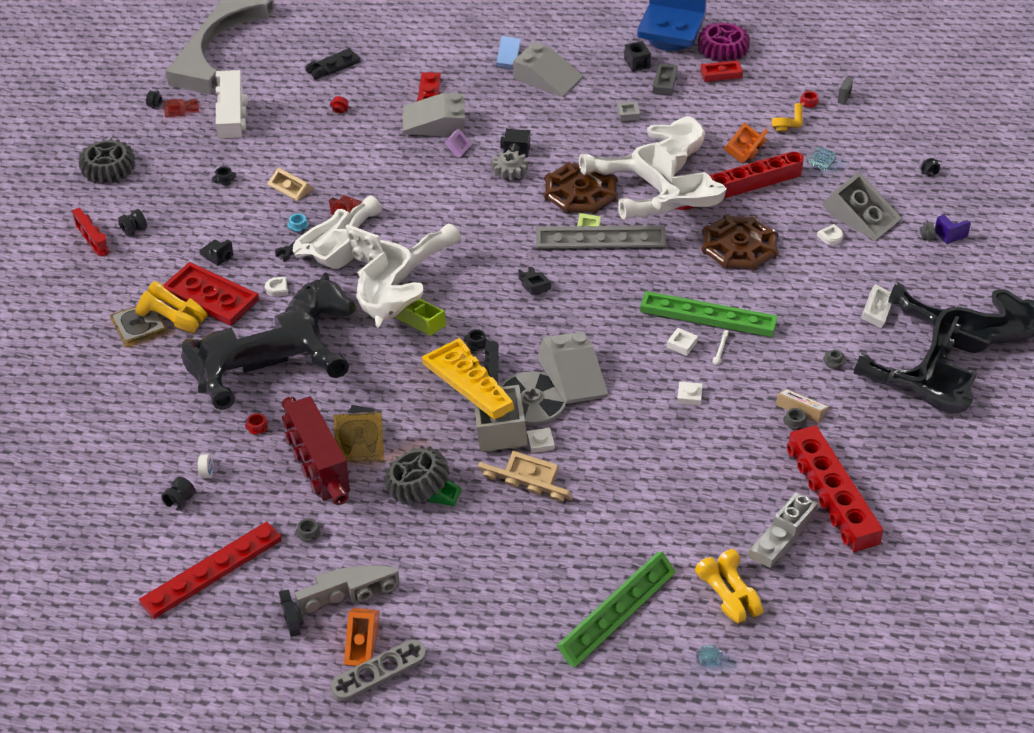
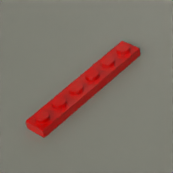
M266 521L139 598V602L151 617L155 619L281 542V535Z

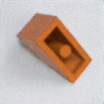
M353 608L348 612L344 665L358 666L372 659L378 635L380 610Z

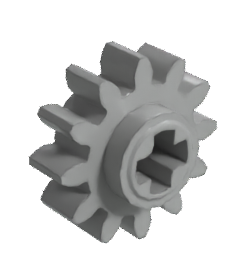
M507 150L506 153L499 152V157L493 156V161L491 162L492 171H494V176L501 175V180L506 177L510 181L513 180V177L521 179V174H527L528 160L525 159V155L519 156L518 151L511 152Z

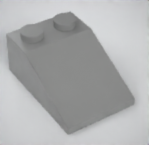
M533 42L513 61V79L564 97L583 78L579 71L552 48L537 42Z
M456 92L442 93L403 106L402 134L450 137L458 129L462 133L464 132V94Z
M860 172L836 189L822 203L834 218L874 241L902 219Z
M584 332L542 337L537 359L566 404L608 396L594 347Z
M519 385L501 387L513 401L514 410L508 412L503 417L494 420L474 404L480 452H494L499 449H517L522 446H528Z

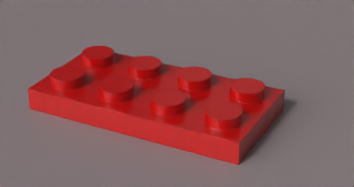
M191 262L187 263L163 284L165 289L185 302L190 298L193 299L207 312V315L230 326L259 301L258 293Z

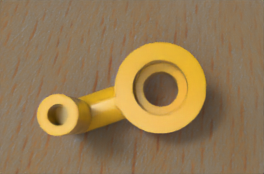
M795 103V120L787 117L772 118V127L776 128V131H788L789 127H802L803 104Z

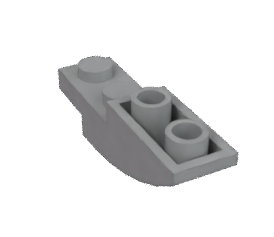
M795 493L774 516L772 525L749 549L748 557L769 568L775 562L780 563L808 524L818 503L806 496Z
M372 565L337 569L316 575L315 585L296 591L294 594L296 607L301 610V613L315 612L321 606L329 603H339L345 597H349L352 604L358 601L365 602L376 594L382 592L389 593L400 586L399 571L396 567Z

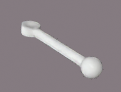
M724 329L717 355L712 360L715 365L721 364L720 357L729 330Z

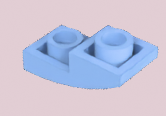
M502 36L497 57V67L513 69V61L518 57L521 39Z

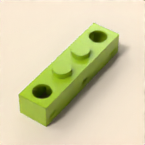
M422 299L411 303L394 317L429 336L447 326L445 311Z

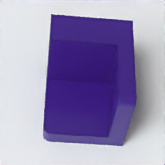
M945 215L937 217L935 233L946 244L968 237L971 223L968 220L952 223Z

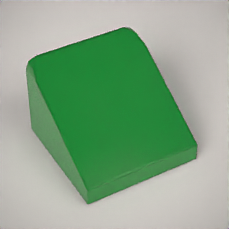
M447 481L444 483L445 488L439 489L438 495L433 494L427 502L456 506L461 487L451 481Z

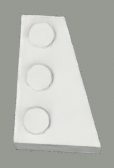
M240 70L216 71L218 87H216V94H218L216 129L218 139L242 138L243 131H246V119L243 118H247L246 106H248L247 94H243Z

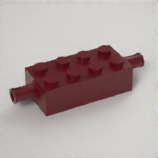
M293 396L286 397L282 401V407L285 415L282 416V421L287 429V432H284V436L288 446L293 445L294 447L293 454L296 461L302 462L301 468L305 478L310 477L312 480L310 485L314 495L319 494L322 501L333 498L336 505L345 504L349 499L347 492H350L345 456L312 397L309 396L297 401Z

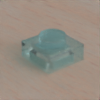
M817 147L809 157L808 164L828 170L836 159V152Z

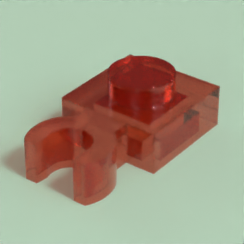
M183 99L163 101L165 118L183 116L187 111L191 113L199 112L197 99H190L187 102H184Z

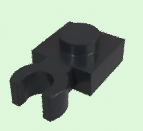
M531 266L528 267V272H523L521 269L518 270V278L522 282V286L531 295L551 290V281L543 273L535 274V269Z
M289 589L280 591V604L290 637L301 635L300 625L304 624L301 610H295Z

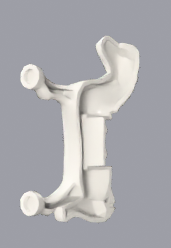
M690 116L683 117L671 125L649 126L647 128L649 138L661 142L637 147L628 156L622 158H600L589 154H580L579 167L583 175L593 172L602 175L617 172H633L648 181L660 193L657 197L646 200L619 199L618 210L623 220L631 219L634 216L645 218L649 215L664 214L687 205L693 207L714 206L725 197V186L713 181L705 172L674 177V174L686 163L687 157L699 150L705 138V130L701 124Z
M368 196L362 201V204L353 208L350 213L343 209H338L330 219L304 233L295 241L293 252L296 258L313 256L318 263L332 269H339L352 259L367 263L357 272L360 278L358 279L356 298L362 310L375 319L376 327L379 328L384 320L396 317L405 307L419 300L423 295L424 289L421 283L398 284L427 257L461 241V234L454 225L448 223L439 232L427 234L418 244L409 249L393 242L380 240L378 235L359 229V226L368 217L377 216L382 212L379 201L373 196Z

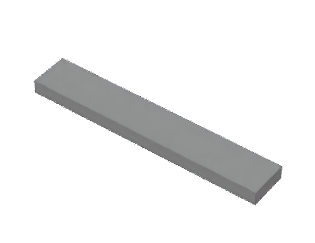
M665 225L536 227V249L666 248Z

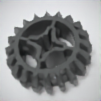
M112 138L109 140L103 139L100 142L95 141L94 144H88V148H83L79 154L78 164L83 177H86L88 181L93 180L94 183L100 181L101 184L108 181L111 184L112 180L115 179L119 182L120 177L126 178L127 174H131L132 169H135V155L131 146L127 145L126 142H121L120 139L113 141Z
M420 446L418 449L413 447L411 451H404L402 456H396V461L389 463L390 467L385 470L386 475L384 476L386 489L396 502L400 501L403 505L406 503L413 505L418 501L421 504L424 499L428 498L430 500V496L433 494L438 495V490L445 488L444 483L449 481L448 475L450 474L448 462L438 449H433L431 446L427 448Z

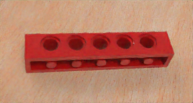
M817 425L790 432L789 443H787L788 454L796 459L799 472L806 475L810 490L816 491L822 509H827L829 512L831 524L840 530L843 543L849 545L853 552L881 545L883 528Z

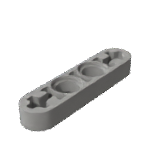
M408 640L338 675L331 683L332 697L342 702L350 700L419 665L425 657L426 649L424 644L418 640ZM409 649H412L413 651L418 650V655L416 658L414 657V655L407 656L409 653ZM387 659H393L398 666L395 670L390 671L386 670L382 663ZM362 671H370L374 675V679L368 683L363 682L359 678V674ZM351 677H354V681H355L354 684H352V678H351ZM339 684H342L344 687L350 685L347 693H344L342 690L337 691Z

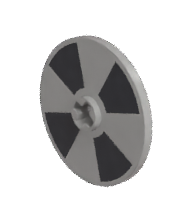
M534 371L518 373L506 379L500 386L519 385L525 425H541L551 422L563 413L567 405L546 373Z

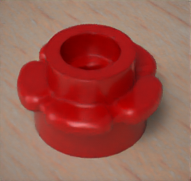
M805 91L800 97V103L808 108H813L819 104L818 94L813 91Z
M336 96L330 102V107H332L334 113L343 114L344 111H348L349 102L344 97Z
M254 413L247 418L245 428L250 434L257 435L258 433L266 432L269 423L263 414Z

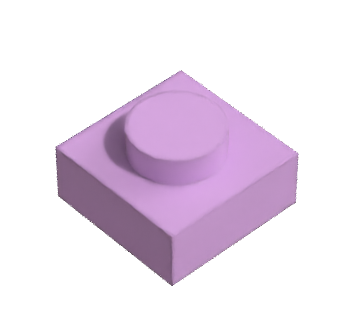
M460 129L454 131L444 142L456 157L462 156L472 145Z

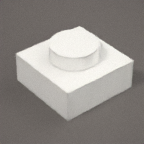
M677 328L667 341V348L688 356L697 344L698 336Z
M679 382L677 403L701 405L702 383Z
M550 428L527 431L531 453L555 450Z

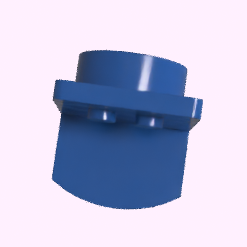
M649 0L647 10L637 29V37L648 39L654 47L666 51H678L692 47L706 16L707 0Z

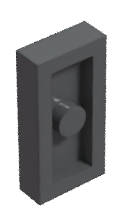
M658 64L652 93L672 95L678 72L677 65Z

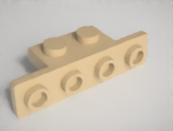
M512 451L505 470L482 462L478 464V468L483 472L482 476L485 478L496 480L498 477L504 479L505 483L512 487L518 488L520 484L528 487L527 490L537 495L545 492L551 494L550 498L553 500L564 502L567 499L572 501L573 495L569 490L553 485L559 470L557 464L516 451Z

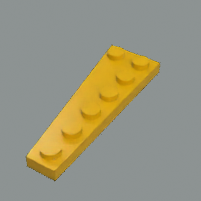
M460 338L421 357L424 366L494 420L514 410L513 401L497 384L495 379L488 375L487 370L479 364L476 356H472L470 349Z

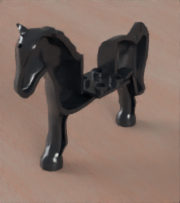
M325 272L320 280L316 279L311 283H307L293 295L285 312L275 315L276 329L237 339L233 329L227 328L212 332L201 340L186 339L181 345L182 362L187 371L199 382L198 393L207 392L211 397L213 406L219 410L230 408L235 401L232 390L223 386L222 375L226 370L242 367L243 372L246 373L286 362L289 356L308 352L312 358V363L316 367L325 369L329 377H343L349 370V364L342 355L333 354L322 345L317 322L320 313H331L338 316L353 314L356 310L355 302L348 298L341 287L331 281L328 273Z
M896 281L888 302L899 305L904 314L921 319L933 327L930 349L923 361L917 367L909 370H896L875 363L869 355L861 353L853 374L865 376L874 384H884L899 391H914L926 403L943 412L960 413L966 411L973 401L971 386L976 379L977 373L948 363V355L945 353L950 354L953 347L970 353H979L993 343H1020L1034 337V300H1022L1008 290L998 289L992 292V303L1000 314L982 313L956 306L939 309L916 300L909 294L903 284Z

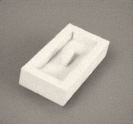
M875 284L871 289L861 319L882 328L891 307V303L888 302L891 292Z

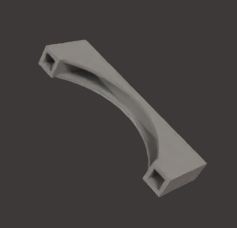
M222 0L218 3L214 11L209 14L207 20L200 26V29L192 36L188 44L184 46L170 67L166 69L165 76L168 80V86L212 94L218 86L216 78L217 69L212 68L204 58V52L208 44L217 35L235 25L261 18L268 19L275 9L274 0Z

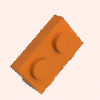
M744 122L724 147V150L739 162L744 163L747 158L752 160L759 151L756 147L760 149L766 142L767 138L764 136L769 130L765 128L759 134Z

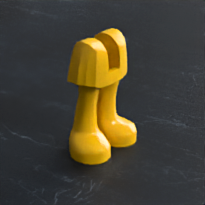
M153 281L148 291H144L135 310L137 315L143 317L150 311L158 312L174 323V327L189 333H195L199 323H202L207 317V312L191 298L187 302L179 299L157 281ZM163 302H166L167 304H169V305L175 307V308L178 309L179 311H177V310H175V309L169 307L168 305H166V304L163 303Z
M729 549L720 555L717 562L712 557L701 560L695 567V573L718 593L723 600L721 605L722 612L738 624L746 620V612L742 603L752 617L760 616L764 611L756 590L748 588L737 572L741 562L740 555L735 549ZM720 574L727 580V582L730 584V586L734 589L735 592L732 593L729 590V588L722 580Z

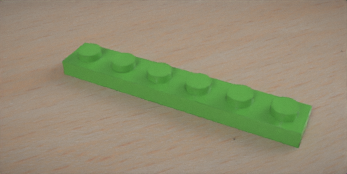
M645 291L640 306V312L768 337H773L778 317L777 315Z
M657 552L556 645L570 666L576 667L676 573L664 552Z

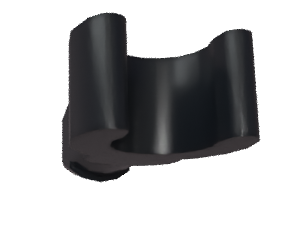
M292 242L289 246L277 248L275 256L278 257L284 254L282 256L283 262L288 261L294 253L293 245L295 242Z

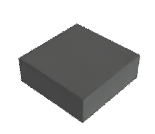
M845 78L839 89L838 103L846 104L852 92L853 79Z

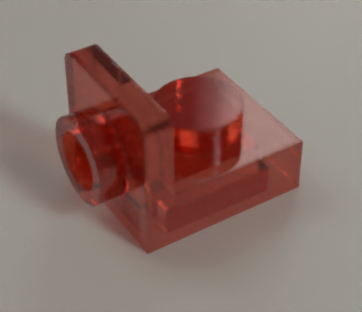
M343 195L340 199L332 197L329 200L330 214L334 215L338 209H343L350 213L353 208L362 204V201Z

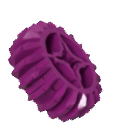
M720 21L717 24L713 22L712 25L702 28V32H700L698 37V47L701 50V54H705L706 58L711 57L712 61L718 59L719 62L722 60L729 61V59L736 61V58L742 59V56H746L750 48V38L747 30L743 29L742 26H736V23L729 24V22L722 23Z

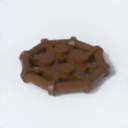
M565 162L564 166L552 173H547L544 177L545 192L543 197L546 201L549 200L561 208L566 214L569 212H592V214H596L598 210L611 202H616L618 198L616 193L618 178L615 174L602 175L593 172L583 175L578 173L581 172L579 164ZM602 185H608V188H603ZM559 196H563V197L566 198L567 200L564 201V200L561 199ZM600 196L603 197V198H601L600 200H598V201L595 202V199H596V198H598V197H600Z
M726 214L723 215L722 219L710 226L706 225L702 229V253L713 258L724 269H727V267L746 268L754 271L757 270L758 266L772 258L775 259L779 254L777 250L778 232L763 224L756 216L736 217ZM712 237L718 238V241H712ZM762 240H767L768 244L762 243ZM717 250H721L726 256H723ZM759 252L763 253V254H761L760 256H758V257H756V258H755V256H754L755 254H757V253H759Z

